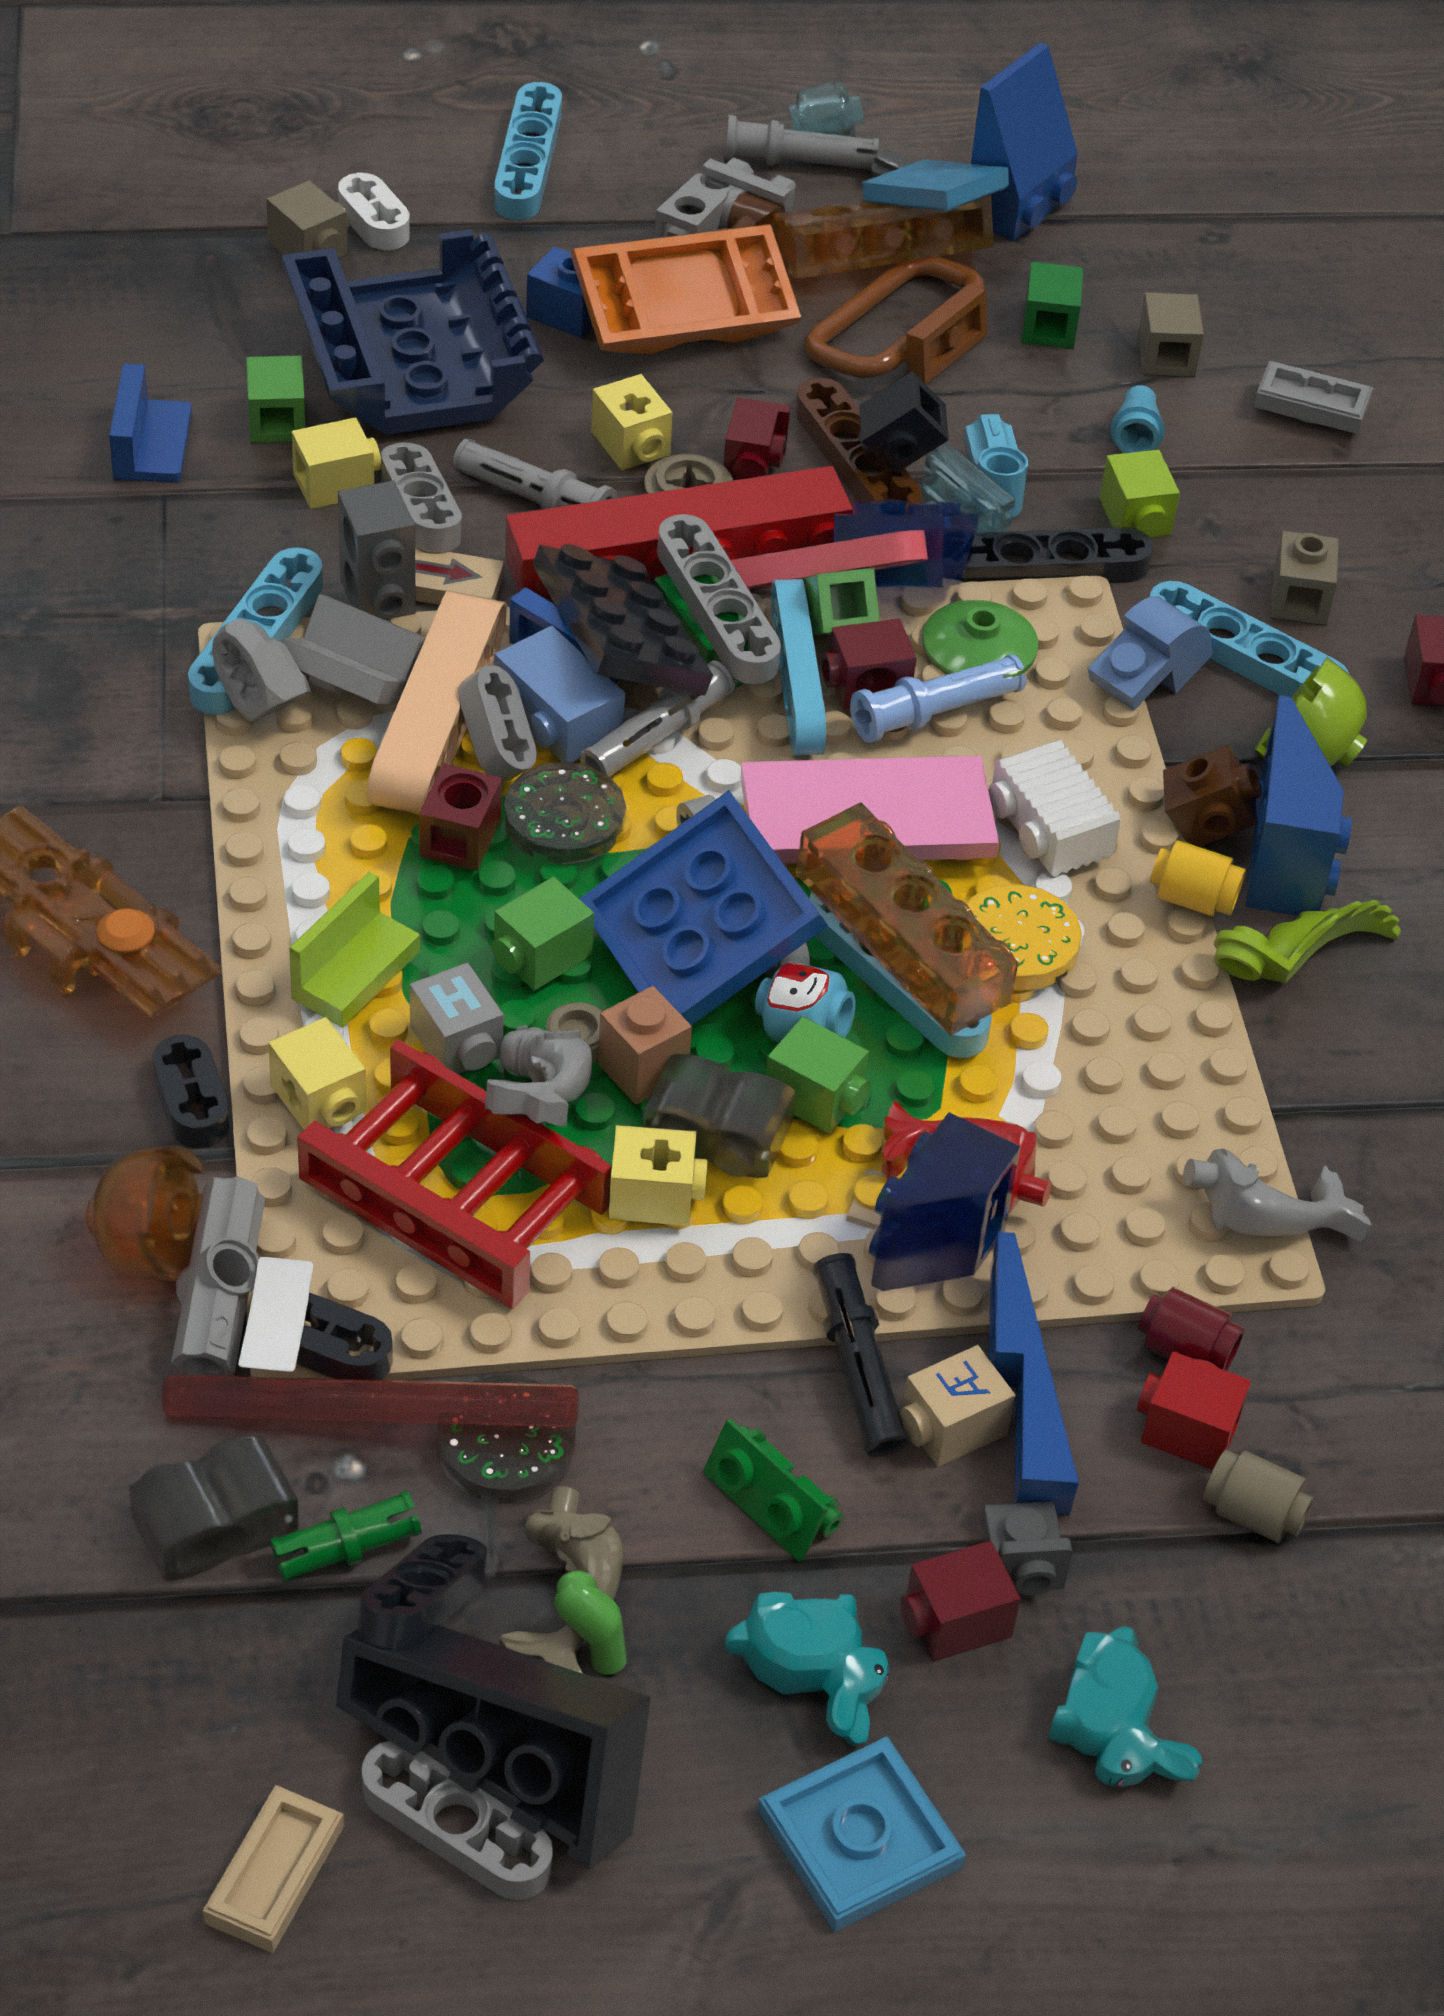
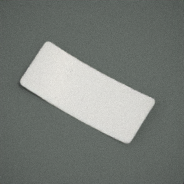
M271 1257L259 1258L250 1312L238 1363L240 1367L283 1372L294 1371L313 1272L312 1262Z

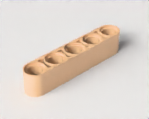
M447 591L444 594L372 764L367 791L369 804L419 814L443 763L453 764L467 729L459 701V686L465 678L483 666L493 665L494 654L500 648L507 616V605L505 602L453 591Z

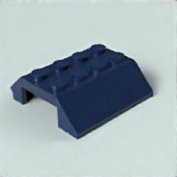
M471 229L440 233V268L349 281L346 280L335 248L282 255V265L330 400L385 435L401 432L409 433L421 429L455 424L462 425L469 422L493 419L534 381L531 373L544 362L509 274L503 265L504 263L494 238L489 234L479 235L473 240Z

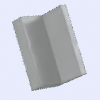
M319 594L304 638L283 637L281 643L286 645L300 671L377 704H398L423 646L425 637L336 599Z

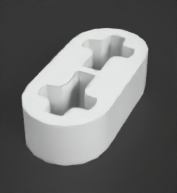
M369 173L349 174L341 179L338 185V202L347 211L349 224L364 242L372 248L387 251L405 246L410 236V215L407 208L380 178Z

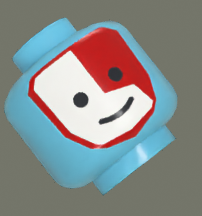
M788 962L776 971L772 979L765 978L758 988L755 1000V1011L757 1015L763 1017V1026L770 1040L778 1043L781 1042L802 1016L846 1038L853 1023L856 1006L855 996L853 992L848 991L847 984L841 974L797 962Z

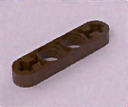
M810 378L802 382L797 392L796 417L870 518L878 526L887 530L900 531L913 527L919 521L922 499L921 489L905 468L895 474L880 458L875 460L866 453L859 440V431H861L860 408L843 386L829 378ZM836 433H848L858 438L844 440L833 435ZM872 466L883 470V472L875 474L865 473L858 468Z

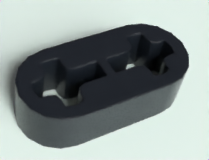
M174 1035L164 1039L156 1046L152 1054L155 1086L172 1135L179 1143L192 1148H207L219 1143L229 1130L228 1102L211 1050L204 1041L195 1036ZM185 1063L186 1067L192 1070V1078L182 1079L176 1064ZM199 1103L202 1113L206 1118L196 1120L195 1115L190 1113L189 1105Z
M309 1293L305 1321L310 1322L311 1327L303 1326L296 1364L343 1383L359 1387L373 1385L383 1380L390 1372L393 1364L392 1334L387 1325L373 1316ZM364 1344L373 1346V1351L364 1350L359 1357L350 1355V1350L359 1351Z

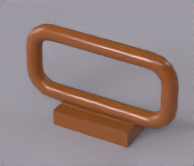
M918 255L906 258L893 265L814 326L806 336L805 351L815 363L844 375L857 378L882 376L895 370L903 362H907V372L910 373L912 371L927 384L987 336L986 289L984 280L977 271L970 267L941 257ZM930 276L962 287L960 291L877 355L861 357L827 345L832 339L912 278Z

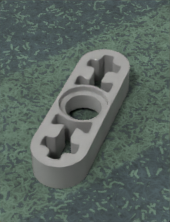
M395 443L385 447L381 451L380 481L382 483L395 480L415 524V547L431 553H443L457 548L461 543L462 513L430 452L423 446L414 443Z
M385 1741L368 1752L364 1758L361 1770L362 1794L366 1805L375 1814L503 1898L510 1900L528 1899L539 1894L546 1887L552 1872L553 1849L551 1840L543 1829L534 1834L510 1818L513 1811L512 1808L479 1788L475 1792L470 1793L448 1779L450 1771L423 1751L413 1756L393 1742ZM402 1770L409 1772V1787L400 1782H396L389 1789L383 1787V1773L395 1777ZM417 1795L424 1798L420 1811H417ZM450 1805L466 1806L473 1810L478 1817L476 1825L471 1830L462 1834H450L443 1831L437 1826L434 1819L439 1811ZM494 1827L496 1828V1844L488 1840L491 1829ZM523 1850L531 1852V1867L523 1863L515 1865L512 1870L504 1867V1852L514 1857L518 1856Z

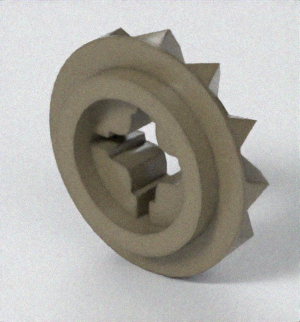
M677 454L665 457L649 468L645 476L644 492L648 494L681 489L686 487V481L691 482V487L733 481V478L722 464L711 458L696 454Z

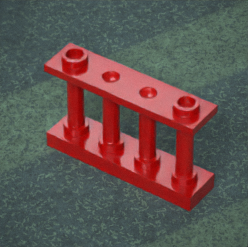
M398 1039L390 1047L391 1091L347 1134H337L314 1120L297 1136L299 1179L513 1310L529 1293L530 1250L527 1248L574 1199L602 1215L609 1208L612 1165L605 1162L594 1150L585 1146H578L543 1124L535 1123L526 1114H492L491 1110L485 1109V1090L444 1067L433 1055L419 1052ZM414 1104L444 1121L399 1166H389L366 1152ZM466 1136L473 1138L496 1152L488 1163L452 1199L442 1198L419 1184ZM520 1167L550 1184L544 1193L507 1231H497L473 1216Z

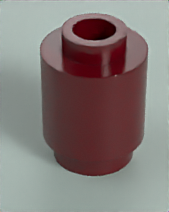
M1172 1287L1165 1297L1154 1294L1151 1297L1138 1325V1330L1147 1334L1144 1343L1145 1349L1168 1360L1174 1351L1192 1359L1208 1361L1225 1371H1228L1245 1333L1244 1327L1232 1322L1233 1315L1175 1287Z

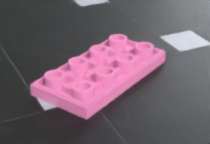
M982 756L742 762L740 778L745 812L784 865L997 858L999 841Z

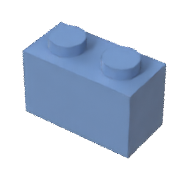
M552 625L494 654V665L505 670L518 688L533 739L542 748H548L565 765L579 759L580 753L584 749L593 746L624 723L625 692L609 677L597 675L587 657Z

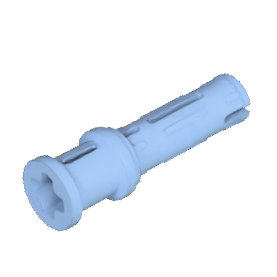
M1010 654L995 661L932 678L924 682L918 678L907 676L900 678L896 681L895 687L875 693L862 689L853 693L850 700L852 721L859 736L868 743L882 739L884 732L904 726L911 730H917L926 726L932 715L992 697L1022 691L1026 685V674L1003 678V675L1024 669L1016 655Z

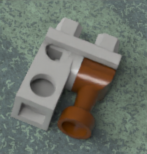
M710 158L702 166V174L694 175L656 210L654 239L771 224L775 239L780 240L787 233L789 211L794 204L796 184L794 180L780 175L771 178L769 181L755 176L749 163L736 158H732L726 164Z

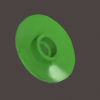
M964 600L948 604L935 611L929 617L924 626L922 645L926 656L932 664L947 675L995 661L1010 654L1016 655L1022 662L1024 669L1006 673L1003 675V678L1022 675L1032 666L1037 656L1038 638L1031 623L1012 608L991 601Z

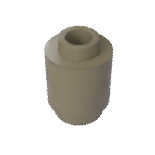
M1225 1449L1208 1480L1203 1501L1216 1506L1217 1515L1279 1543L1286 1532L1298 1536L1310 1513L1314 1497L1304 1493L1307 1478L1246 1450L1241 1455Z

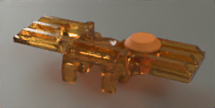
M22 805L0 818V894L13 904L6 914L4 933L6 946L18 956L23 957L30 950L29 937H31L46 949L51 955V983L65 995L70 994L75 989L74 976L79 967L82 966L93 976L99 975L153 1019L221 974L219 964L178 932L180 925L179 917L167 908L159 910L156 905L145 899L114 874L113 864L105 857L95 855L90 858L89 851L84 847L79 846L75 849ZM39 868H51L57 874L55 879L47 882L33 881L27 876ZM97 893H100L103 897H105L109 902H111V903H112L114 906H116L119 910H115L113 907H111V906H110L107 902H105V901L102 899V897H101L99 894H97Z

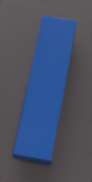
M998 1232L990 1265L989 1360L1008 1386L1016 1387L1014 1503L1054 1501L1056 1514L1070 1515L1079 1485L1016 1235L1015 1233Z

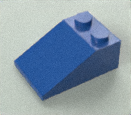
M1041 42L980 87L971 164L1008 167L1009 186L1001 191L965 204L964 217L1013 242L1031 227H1037L1044 217L1060 204H1066L1073 196L1077 187V177L1074 175L1078 152L1049 46Z
M1279 695L1259 777L1262 796L1257 798L1256 801L1258 825H1255L1253 829L1245 907L1299 915L1303 911H1320L1324 895L1335 896L1341 860L1334 859L1335 853L1346 854L1352 818L1342 816L1344 790L1294 701L1289 696Z

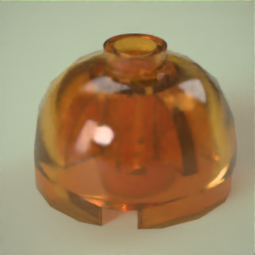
M177 1145L137 1149L111 1163L95 1187L93 1197L87 1205L86 1221L98 1249L115 1270L128 1277L141 1280L176 1282L179 1274L188 1266L202 1200V1194L198 1192L194 1174H205L200 1160L190 1149Z

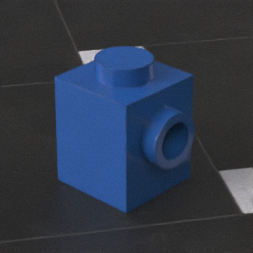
M553 247L527 274L526 317L582 338L593 325L573 265L571 253Z

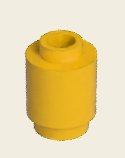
M1176 840L1172 851L1164 848L1160 849L1151 873L1150 883L1159 886L1158 899L1212 917L1215 916L1216 912L1231 916L1244 881L1246 869L1232 865L1233 858Z

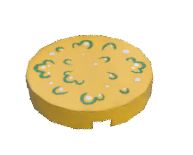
M1022 884L998 885L975 894L962 907L955 942L960 959L968 968L971 963L974 968L981 971V979L994 986L1016 991L1043 989L1056 983L1057 976L1064 974L1066 970L1068 974L1075 967L1082 931L1077 915L1062 899L1044 889Z

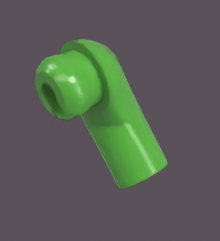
M583 1571L566 1573L557 1582V1594L554 1598V1605L560 1619L588 1642L591 1665L596 1672L603 1675L617 1673L623 1669L627 1661L623 1623L619 1607L607 1594L597 1589V1583L589 1573Z

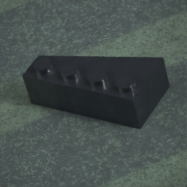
M443 1626L437 1628L421 1644L407 1649H385L370 1645L360 1639L357 1629L343 1638L336 1701L338 1708L411 1755L416 1756L423 1751L450 1771L448 1779L470 1793L480 1788L512 1808L513 1811L510 1817L512 1820L534 1834L544 1829L570 1846L567 1852L568 1856L589 1869L633 1834L650 1696Z

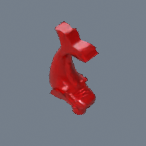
M894 1100L888 1116L884 1118V1138L886 1143L882 1151V1173L885 1174L888 1182L900 1175L910 1160L920 1150L929 1147H945L967 1154L970 1158L978 1160L980 1165L986 1168V1173L993 1180L991 1203L995 1211L1010 1213L1020 1200L1041 1207L1046 1205L1051 1193L1052 1182L1035 1177L1036 1134L1034 1132H1028L1018 1124L983 1118L962 1117L936 1121L920 1120L913 1118Z

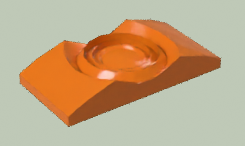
M771 224L574 248L571 253L573 265L600 350L617 353L654 354L686 342L708 339L737 343L798 324L801 319Z

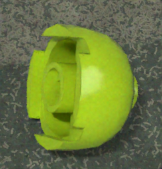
M1326 657L1322 664H1318L1291 698L1330 767L1338 762L1347 768L1367 742V739L1359 734L1367 718L1366 698L1359 684L1343 668ZM1269 727L1254 750L1263 759L1271 730Z

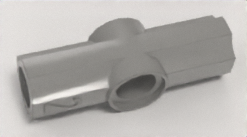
M239 1176L224 1179L214 1177L204 1186L190 1264L179 1274L176 1281V1293L182 1307L171 1363L180 1371L179 1376L200 1384L209 1381L224 1383L235 1374L248 1295L254 1289L259 1260L256 1249L266 1197L260 1194L257 1189V1183Z

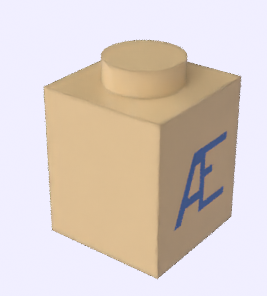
M976 1345L907 1376L900 1418L910 1442L917 1447L922 1446L935 1465L940 1467L1007 1436L1015 1394L981 1348Z

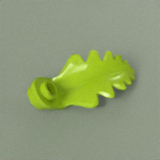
M1371 900L1364 903L1356 901L1340 909L1328 908L1325 911H1303L1297 916L1295 921L1280 923L1273 927L1267 938L1252 928L1235 926L1233 930H1221L1218 932L1214 940V946L1217 951L1213 960L1222 970L1241 979L1254 981L1264 978L1286 984L1319 948L1341 935L1355 931H1366L1397 940L1401 932L1400 927L1397 925L1399 918L1395 915H1390L1392 909L1389 906L1379 905L1380 902L1377 900Z

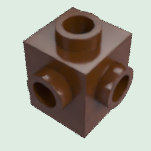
M1229 745L1205 754L1196 755L1185 762L1163 770L1165 812L1189 844L1201 847L1258 825L1256 799L1262 796L1260 781L1254 768L1249 763L1242 765Z

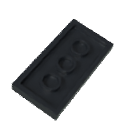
M539 544L532 566L597 675L703 696L706 695L713 678V673L700 655L697 646L693 644L682 627L681 621L675 616L664 599L663 593L657 588L648 574L645 565L636 559L622 555L615 556L613 560L593 556L586 549L571 544H564L560 549Z

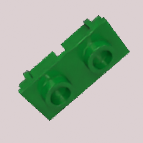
M731 1418L726 1420L702 1472L798 1562L803 1561L818 1531L824 1537H829L843 1523L844 1515L838 1511L839 1501L833 1496H827L805 1475L795 1478L791 1474L795 1466L766 1440V1435L760 1429L751 1431L746 1426L740 1427Z

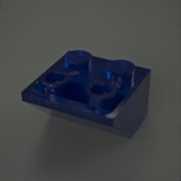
M906 500L854 502V512L834 514V543L901 531H925L928 560L916 564L874 570L876 585L948 587L959 585L979 525V513H960V502L953 501L909 503L908 511H906Z
M950 1112L947 1113L933 1134L924 1131L912 1148L907 1163V1170L900 1179L891 1176L884 1184L877 1198L874 1211L881 1215L880 1225L873 1235L868 1250L869 1255L875 1257L871 1286L881 1291L975 1275L995 1246L998 1232H1005L1021 1146Z

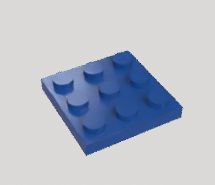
M730 790L579 898L595 913V929L637 991L641 992L654 986L690 1025H693L828 927L821 914Z

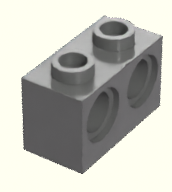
M395 480L338 491L340 581L351 606L383 620L416 614L415 524Z

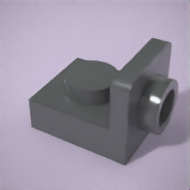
M1054 1501L984 1505L981 1523L985 1542L992 1540L1017 1592L1024 1595H1039L1051 1589H1064L1073 1552L1070 1539L1061 1538Z

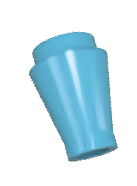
M1138 385L1130 388L1126 392L1124 401L1111 423V438L1123 453L1154 450L1161 444L1164 438L1165 427L1156 404V395L1149 387Z

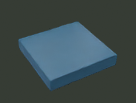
M923 159L862 182L863 200L867 201V203L950 211L1005 189V187L1009 186L1008 167Z
M888 1736L759 1798L757 1812L834 1933L964 1868L966 1853Z

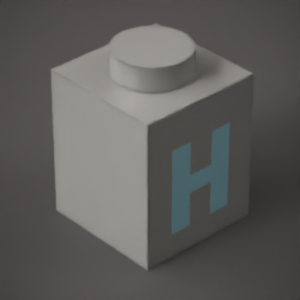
M468 962L410 984V1027L426 1052L436 1057L444 1067L456 1074H460L468 1070L483 1068L491 1061L500 1058L504 1014Z

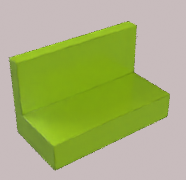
M368 872L289 947L291 999L322 1017H327L329 1021L342 1028L420 952V934L380 912L378 876Z

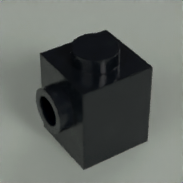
M912 371L859 405L861 425L859 440L862 447L871 458L875 460L880 458L895 474L949 441L946 404Z

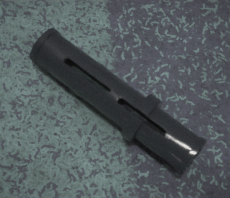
M836 1253L818 1260L812 1267L828 1315L823 1322L828 1340L836 1343L847 1380L848 1390L865 1441L864 1448L866 1453L872 1457L887 1456L905 1448L909 1443V1439L901 1422L890 1378L886 1371L875 1330L879 1326L876 1310L871 1305L866 1304L853 1255L849 1253Z

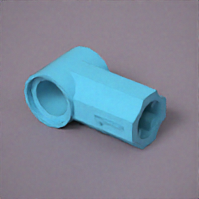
M981 414L974 423L965 426L964 445L975 484L973 507L980 515L992 520L1012 519L1022 511L1028 459L1024 453L1018 450L1011 425L1003 422L999 414Z

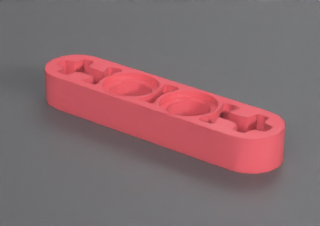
M911 530L730 561L749 591L771 588L773 580L802 579L823 573L868 568L880 570L921 563L928 560L925 531Z

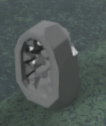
M239 618L220 628L214 637L212 654L215 670L233 706L249 722L277 712L311 692L306 676L301 673L286 645L270 638L258 624Z

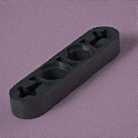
M1125 527L957 533L944 537L938 543L934 573L943 584L1078 576H1102L1109 583L1133 582L1144 578L1148 573L1153 543L1150 537L1142 531ZM1064 552L1081 555L1084 560L1068 561L1058 556V554ZM1010 554L1026 557L1029 561L1022 564L1012 563L1005 560L1003 556Z

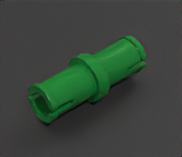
M405 1490L397 1496L347 1513L344 1507L330 1511V1519L279 1538L277 1536L271 1538L270 1545L274 1559L299 1550L305 1552L304 1555L281 1562L277 1566L283 1582H291L294 1578L341 1561H345L347 1566L360 1563L363 1559V1553L411 1536L422 1535L418 1514L393 1523H388L387 1519L409 1512L415 1507L408 1491Z

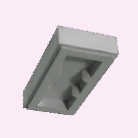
M1269 361L1256 394L1254 407L1297 418L1306 423H1316L1359 434L1370 403L1373 387Z

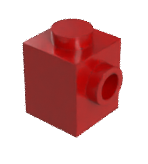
M1173 1351L1162 1377L1150 1373L1143 1387L1136 1409L1137 1412L1147 1415L1141 1443L1213 1470L1221 1454L1230 1447L1241 1420L1251 1380L1219 1369L1208 1361L1192 1359Z

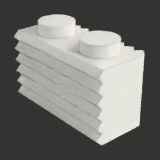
M1062 739L996 760L993 781L988 789L992 809L999 818L1007 817L1019 832L1021 846L1029 858H1039L1052 876L1057 877L1061 872L1067 873L1071 868L1077 870L1082 864L1088 866L1092 861L1098 863L1103 857L1109 859L1114 854L1121 820L1119 811H1114L1113 805L1108 803L1106 795L1101 794L1100 787H1095L1094 780L1089 779L1087 771L1082 770L1081 763L1076 762L1075 755H1070L1068 747L1064 748Z

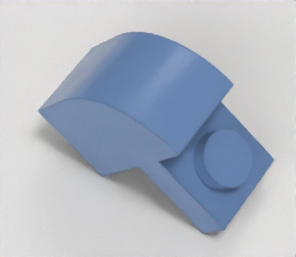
M1148 597L1137 603L1124 615L1126 628L1088 667L1089 679L1133 710L1159 684L1177 694L1213 655L1210 632L1205 626L1161 597Z

